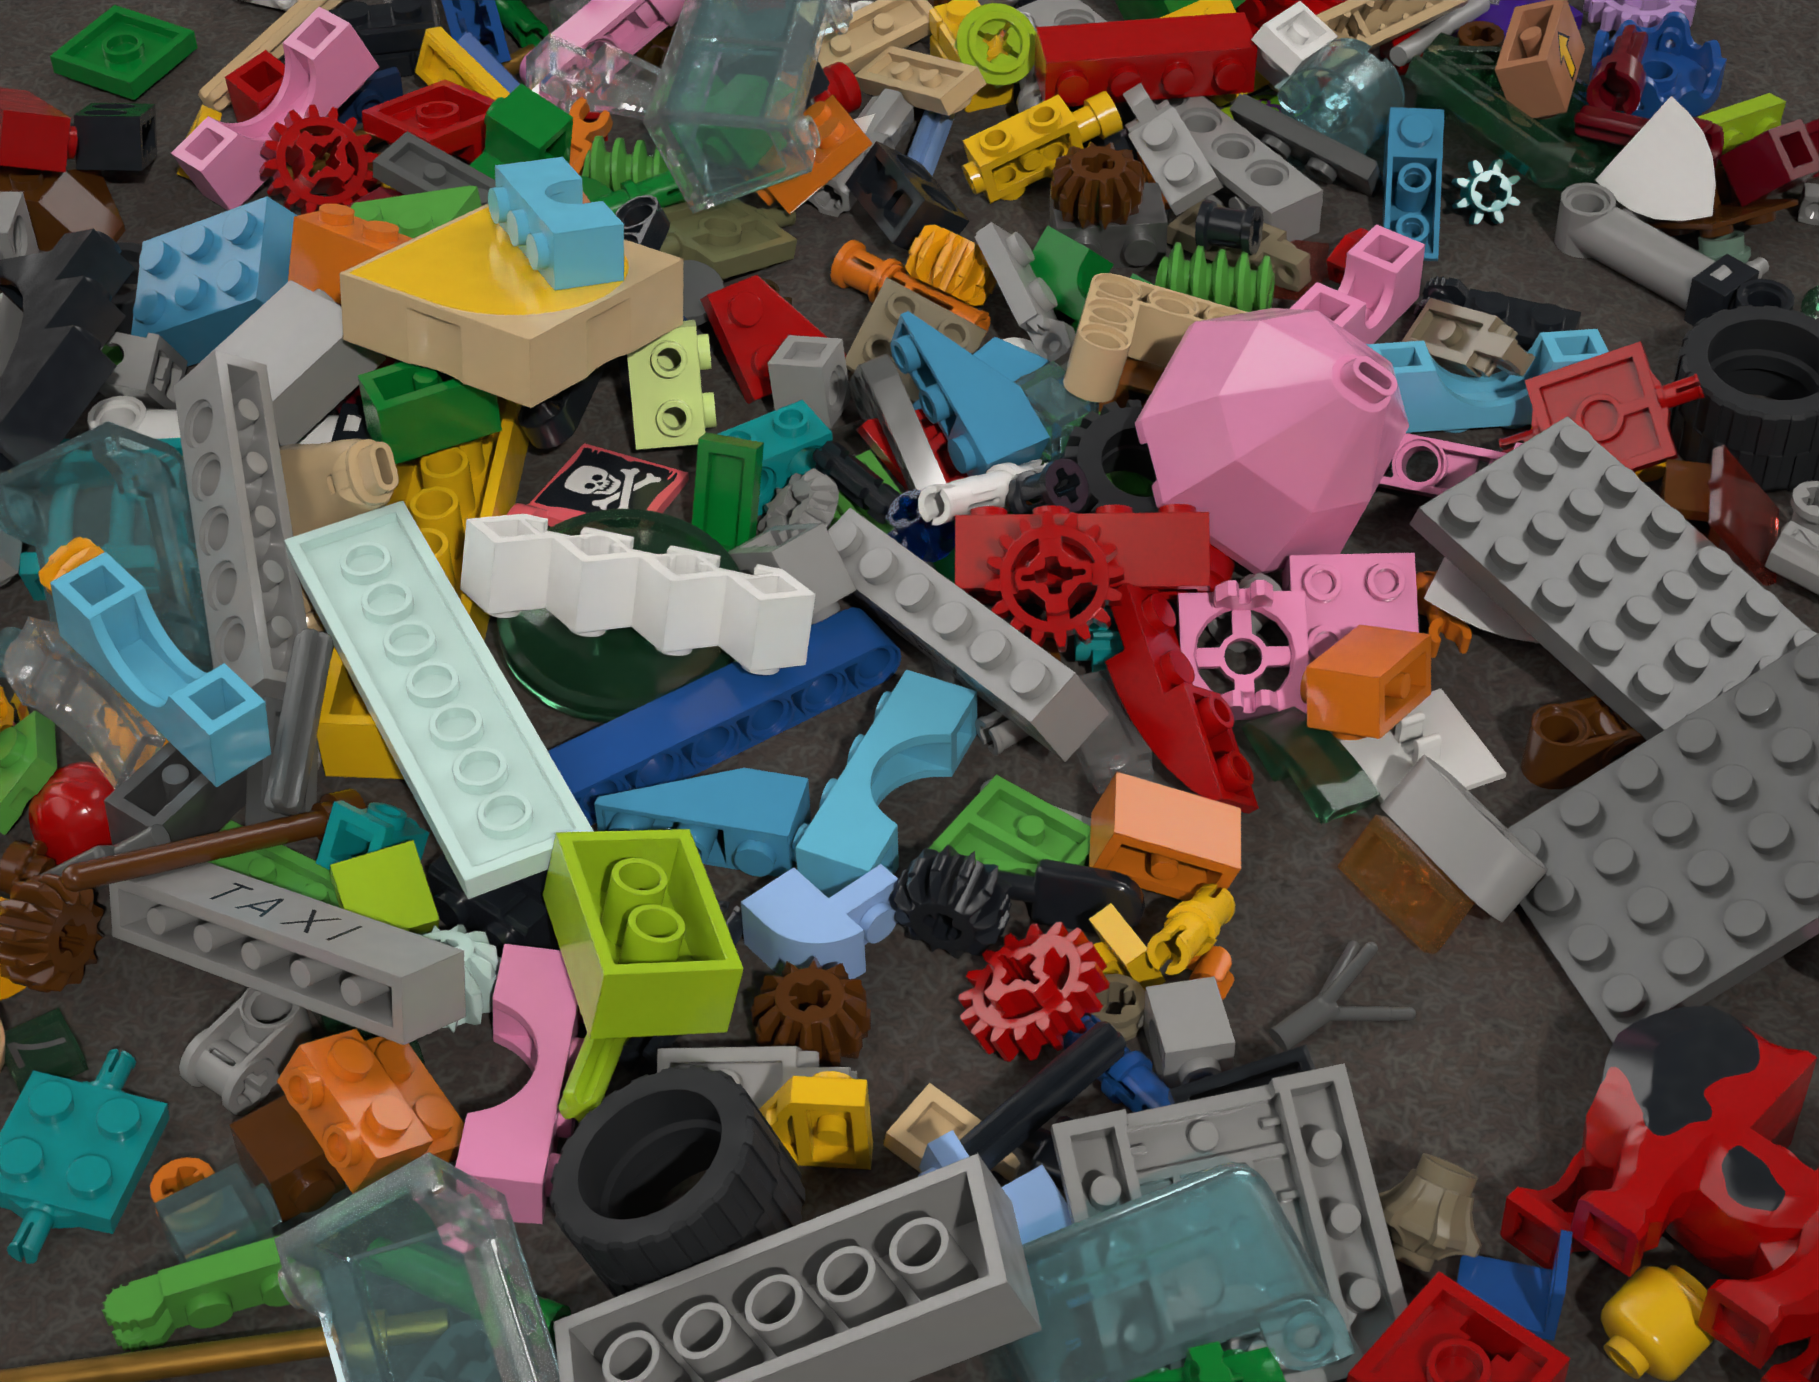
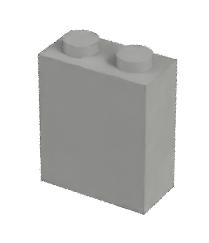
M292 280L286 283L213 350L267 365L279 447L296 444L359 385L357 375L375 370L386 360L384 354L343 340L341 306L336 304L326 292L321 289H316L313 292Z

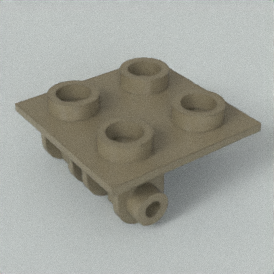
M886 277L845 357L846 367L851 371L849 374V379H851L858 365L885 353L888 354L913 404L919 399V390L910 374L902 373L897 367L890 347L900 314L907 311L911 312L971 354L978 350L987 331Z

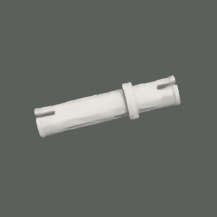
M1041 459L1032 460L1018 466L1006 462L993 465L987 470L986 474L974 475L945 484L927 486L921 491L918 498L919 512L926 522L933 519L932 525L936 526L954 521L955 515H970V510L976 507L995 506L1011 511L1007 496L1009 493V483L1013 477L1028 470L1040 473L1048 463L1041 465ZM1038 496V497H1035V498H1033V499H1039V498H1042V496Z

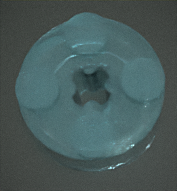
M1339 38L1328 42L1279 89L1278 100L1281 113L1364 155L1385 134L1390 107L1403 108L1405 103L1404 87L1396 68L1387 58L1381 62L1368 52L1372 46L1357 39Z

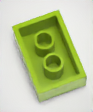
M690 829L556 832L543 898L589 1039L727 1032L743 973V966Z

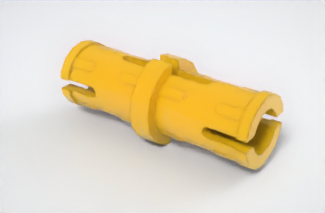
M1206 884L1196 891L1191 900L1182 901L1170 910L1166 916L1168 919L1164 923V928L1155 934L1147 945L1148 959L1155 969L1159 971L1167 960L1170 959L1173 961L1167 966L1165 974H1179L1187 968L1194 956L1205 954L1215 945L1217 941L1215 938L1220 934V928L1228 923L1235 913L1236 905L1234 898L1226 888H1223L1215 898H1212L1211 896L1215 893L1217 884Z

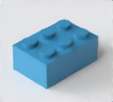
M266 196L143 241L139 258L140 267L136 299L133 307L131 335L147 338L148 332L158 334L188 361L187 367L200 363L288 283L294 216L298 215Z

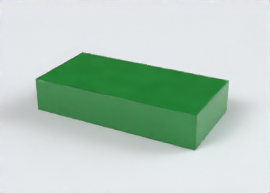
M707 432L698 439L690 539L691 550L721 556L720 560L728 561L725 553L756 537L764 449L763 442Z

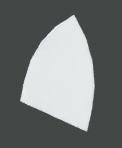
M1671 96L1595 181L1610 190L1616 200L1630 211L1652 219L1687 221L1711 217L1713 215L1716 189L1713 156L1702 129L1689 112Z
M1444 557L1424 597L1426 601L1479 629L1510 639L1539 643Z

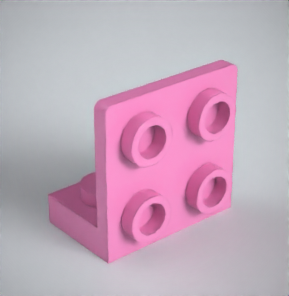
M1415 553L1289 555L1286 566L1282 571V591H1306L1309 664L1359 624L1419 633Z

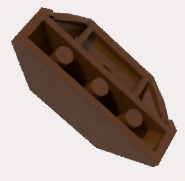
M67 160L66 173L0 166V192H23L39 250L52 251L66 233L94 228L96 231L108 235L117 242L126 231L124 222L100 170H76V162Z

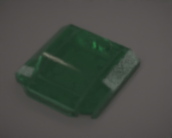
M1430 45L1425 49L1422 58L1417 54L1412 57L1405 77L1430 94L1470 137L1540 188L1564 191L1566 187L1577 183L1598 184L1595 179L1624 148L1582 138L1575 133L1576 124L1573 122L1575 114L1580 113L1583 106H1589L1587 101L1588 84L1578 77L1575 81L1567 112L1541 120L1531 118L1506 100L1495 72L1502 49L1500 46Z

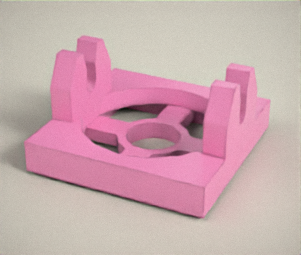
M1228 580L1215 586L1214 592L1178 593V642L1181 652L1185 654L1193 667L1195 679L1192 682L1193 685L1212 691L1200 676L1198 669H1219L1225 678L1234 682V690L1221 695L1229 705L1234 720L1307 719V704L1302 701L1300 695L1301 679L1306 666L1309 665L1306 591H1273V585L1265 580H1255L1249 588L1240 589L1236 580ZM1251 610L1259 612L1276 622L1286 635L1289 646L1266 647L1259 637L1252 634ZM1231 611L1232 635L1227 637L1219 648H1197L1198 639L1206 626L1223 613ZM1244 641L1254 645L1261 656L1259 668L1247 675L1236 674L1226 665L1224 656L1226 649L1231 644ZM1290 667L1288 676L1278 690L1275 692L1260 690L1255 693L1254 681L1262 676L1266 668Z

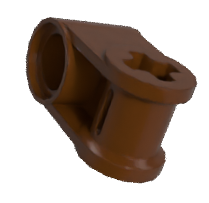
M1597 695L1562 704H1548L1538 708L1532 716L1521 769L1523 775L1531 783L1541 788L1551 790L1563 789L1581 783L1616 761V755L1619 759L1646 742V740Z

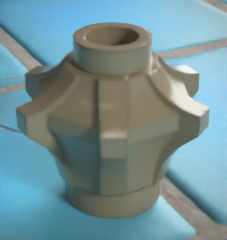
M1423 1153L1417 1168L1411 1169L1402 1182L1392 1189L1378 1193L1389 1236L1393 1241L1392 1248L1395 1259L1413 1268L1430 1272L1435 1260L1441 1261L1454 1255H1467L1474 1258L1478 1256L1482 1244L1474 1228L1472 1214L1475 1199L1472 1192L1478 1181L1476 1175L1445 1159Z

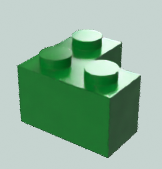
M521 83L506 98L499 97L487 110L484 118V124L486 125L485 148L483 153L469 166L495 180V165L563 157L570 163L573 117Z
M402 361L357 375L368 432L372 440L384 442L390 446L395 464L414 460L423 455L461 443L471 442L477 438L502 431L497 396L463 384L443 372Z

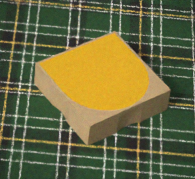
M488 204L339 273L343 340L408 364L428 367L443 372L463 384L530 408L587 378L590 373L604 363L632 353L683 325V258L624 240V281L554 291L540 272L532 269L528 258L520 248L512 245L509 235L500 224L493 222Z

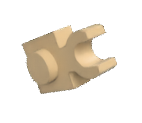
M929 1083L886 1132L883 1146L922 1173L919 1166L928 1143L951 1130L954 1131L960 1140L982 1120ZM1011 1152L990 1171L998 1172L1003 1178L1012 1182L1017 1176L1020 1162Z

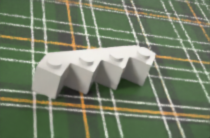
M528 514L466 519L460 590L488 615L499 618H512L518 616L522 610L546 608L566 625L572 633L585 637L601 636L608 629L632 627L653 644L657 651L672 656L688 655L696 648L719 646L739 662L744 670L757 675L776 674L779 668L806 665L816 594L783 569L757 564L753 575L719 568L721 557L719 555L672 545L667 549V554L644 552L633 549L634 537L589 527H584L580 535L570 536L547 531V518Z

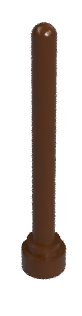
M354 789L325 794L319 803H315L309 812L72 864L63 870L61 882L67 890L79 892L314 837L322 841L334 801L342 800L359 809H366V805L361 795Z

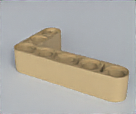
M1112 273L1097 274L1091 280L1063 379L1064 387L1068 392L1083 400L1108 402L1116 394L1127 357L1166 368L1191 324L1196 321L1246 312Z

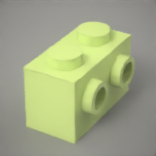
M695 320L683 321V325L627 354L636 450L697 445L698 439L706 433L705 428L717 427L714 392L702 393L700 370L712 369L709 334L697 335Z

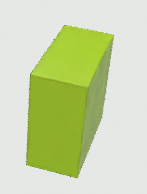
M414 840L330 865V877L340 908L420 935L432 932L434 926L439 927L440 919Z

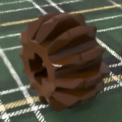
M1090 141L1088 147L1084 149L1075 146L1069 147L1067 155L1056 158L1055 167L1052 170L1051 199L1053 200V208L1061 211L1063 221H1080L1082 229L1090 225H1099L1103 230H1106L1109 223L1126 225L1129 216L1139 213L1140 204L1143 202L1145 175L1142 172V163L1133 159L1132 150L1123 149L1116 151L1113 143L1102 147L1096 146Z
M53 874L33 875L30 880L13 882L10 899L0 901L1 977L10 979L14 984L27 986L28 989L45 993L50 991L61 992L68 984H81L84 975V965L97 964L93 950L96 942L105 937L97 931V924L103 916L104 909L93 904V890L71 892L63 886L61 876Z
M815 956L808 968L798 969L786 961L782 977L764 976L763 985L760 988L761 995L754 997V1004L751 1008L752 1024L756 1026L755 1034L758 1047L797 1046L802 1051L819 1052V1064L823 1063L826 1067H839L841 1057L859 1058L860 1050L863 1047L862 1039L868 1037V1031L871 1029V1010L867 1008L866 990L862 986V981L860 979H849L843 963L824 970Z

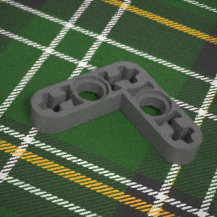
M885 353L858 365L849 381V387L863 422L878 418L919 511L918 498L921 491L927 486L945 484L946 481L898 371L889 355ZM924 519L923 521L926 523V525L930 526L932 525L933 519L929 522H926Z

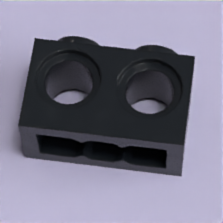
M90 103L74 115V123H70V126H76L77 128L76 170L143 171L157 157L155 104Z
M878 141L874 143L845 183L889 240L908 251L915 237L918 238L923 227L926 225L935 224L960 235L969 223L967 217L920 162Z

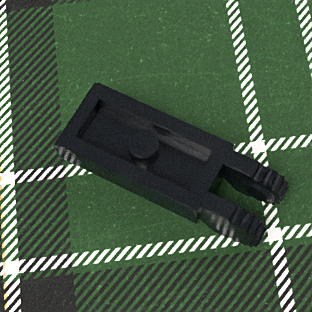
M1444 276L1431 277L1430 281L1426 282L1422 292L1424 296L1421 302H1418L1413 314L1415 315L1414 320H1416L1428 300L1433 298L1495 315L1518 333L1515 337L1518 341L1517 344L1527 352L1534 344L1539 333L1578 330L1581 312L1561 308L1555 304H1541L1505 296L1493 291L1485 292L1476 289H1470L1469 291L1461 280L1450 277L1445 279Z

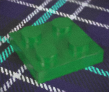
M113 5L50 55V59L56 74L135 100L196 50L198 46L194 30Z

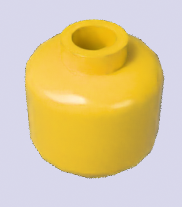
M1671 1265L1667 1270L1657 1266L1642 1267L1602 1309L1601 1322L1606 1334L1610 1338L1603 1346L1606 1354L1623 1372L1634 1379H1639L1646 1372L1658 1380H1676L1715 1339L1697 1325L1707 1289L1694 1276L1676 1265Z

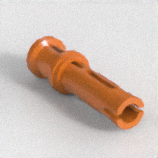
M857 240L848 241L841 247L834 258L830 274L831 282L840 288L850 286L868 295L869 301L872 304L887 277L986 331L989 329L991 318L988 316V312L978 310L941 290L907 275V270L900 261L894 258L883 260L867 252L866 246L862 242Z

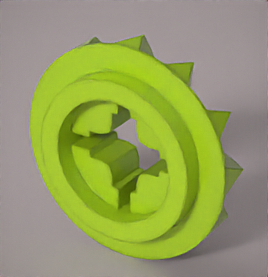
M1001 3L981 5L969 12L958 26L959 29L954 47L958 51L960 63L977 66L987 84L994 85L996 89L1004 85L1017 84L1033 68L1035 64L1036 31L1029 19L1014 7ZM1002 30H1005L1002 48L1008 52V56L1000 53L995 59L993 58L990 62L987 61L989 46L983 41V38L991 41Z

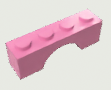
M318 7L283 42L285 54L284 77L279 91L267 108L257 116L240 123H224L208 116L171 152L172 156L202 195L226 210L234 209L252 198L255 191L269 178L261 176L259 170L264 162L271 159L260 154V150L266 140H272L268 133L276 122L285 125L284 118L293 109L304 119L305 111L309 105L314 104L319 111L320 117H326L332 107L339 108L379 68V65L349 22Z
M504 944L492 998L493 1042L517 1054L528 1065L533 1074L522 1090L509 1100L488 1109L467 1113L454 1170L455 1216L542 1224L547 1198L550 1197L553 1187L551 1182L553 1169L561 1157V1154L556 1153L559 1137L568 1138L574 1132L576 1119H565L561 1115L558 1106L585 1039L579 1037L581 1024H584L560 950Z

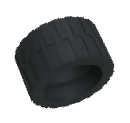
M1752 305L1715 312L1712 316L1703 318L1694 324L1693 329L1688 331L1682 340L1673 382L1697 373L1705 398H1699L1669 408L1671 412L1669 428L1677 454L1685 461L1728 466V485L1742 490L1751 489L1759 490L1760 492H1775L1776 490L1787 489V491H1790L1803 482L1819 481V319L1806 316L1805 313L1796 310L1781 309L1777 306L1752 307ZM1748 394L1766 396L1776 400L1758 398Z
M693 1065L689 1068L677 1066L662 1069L659 1073L641 1076L631 1081V1084L619 1091L615 1090L603 1099V1102L592 1112L589 1111L579 1122V1127L574 1134L568 1137L560 1152L559 1162L554 1166L551 1177L553 1187L550 1193V1205L556 1214L555 1221L614 1297L799 1225L803 1218L801 1210L805 1204V1188L801 1184L803 1176L797 1163L741 1084H737L732 1076L721 1070L712 1071L705 1066ZM707 1170L700 1181L683 1197L668 1207L649 1215L654 1206L672 1188L687 1178Z

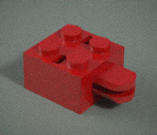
M1438 1271L1348 1372L1347 1382H1565L1571 1358Z

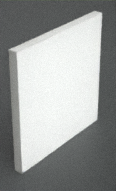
M1442 689L1432 691L1430 696L1380 739L1366 737L1359 740H1341L1335 738L1381 804L1423 755L1438 763L1467 790L1506 777V772Z

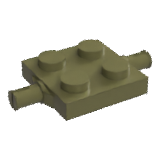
M725 191L662 208L670 221V228L660 251L683 258V261L695 260L713 268L720 275L722 281L735 275L753 270L767 269L770 265L794 259L797 239L781 228L793 226L796 221V213L794 211L792 214H789L782 205L770 209H757L741 202Z

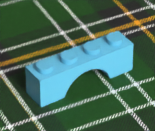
M1598 329L1541 332L1528 353L1533 354L1536 358L1523 377L1501 371L1492 374L1488 378L1484 376H1461L1445 370L1432 358L1424 341L1366 344L1393 365L1409 423V428L1406 431L1408 434L1412 432L1441 430L1449 433H1460L1470 428L1499 426L1507 429H1518L1532 424L1533 407L1524 380L1609 352Z
M107 552L98 555L50 582L60 636L214 786H220L271 755L266 702L225 663L208 673L193 665L179 651L165 632L151 606L145 588Z
M906 670L893 692L886 691L883 693L878 702L874 722L866 735L859 734L854 739L845 769L838 779L831 778L828 781L821 796L819 811L810 825L804 823L800 826L792 843L791 860L797 863V870L825 896L830 898L880 864L893 875L899 868L898 825L888 818L879 809L878 805L890 792L905 783L921 778L953 776L977 735L975 727L977 719V691Z

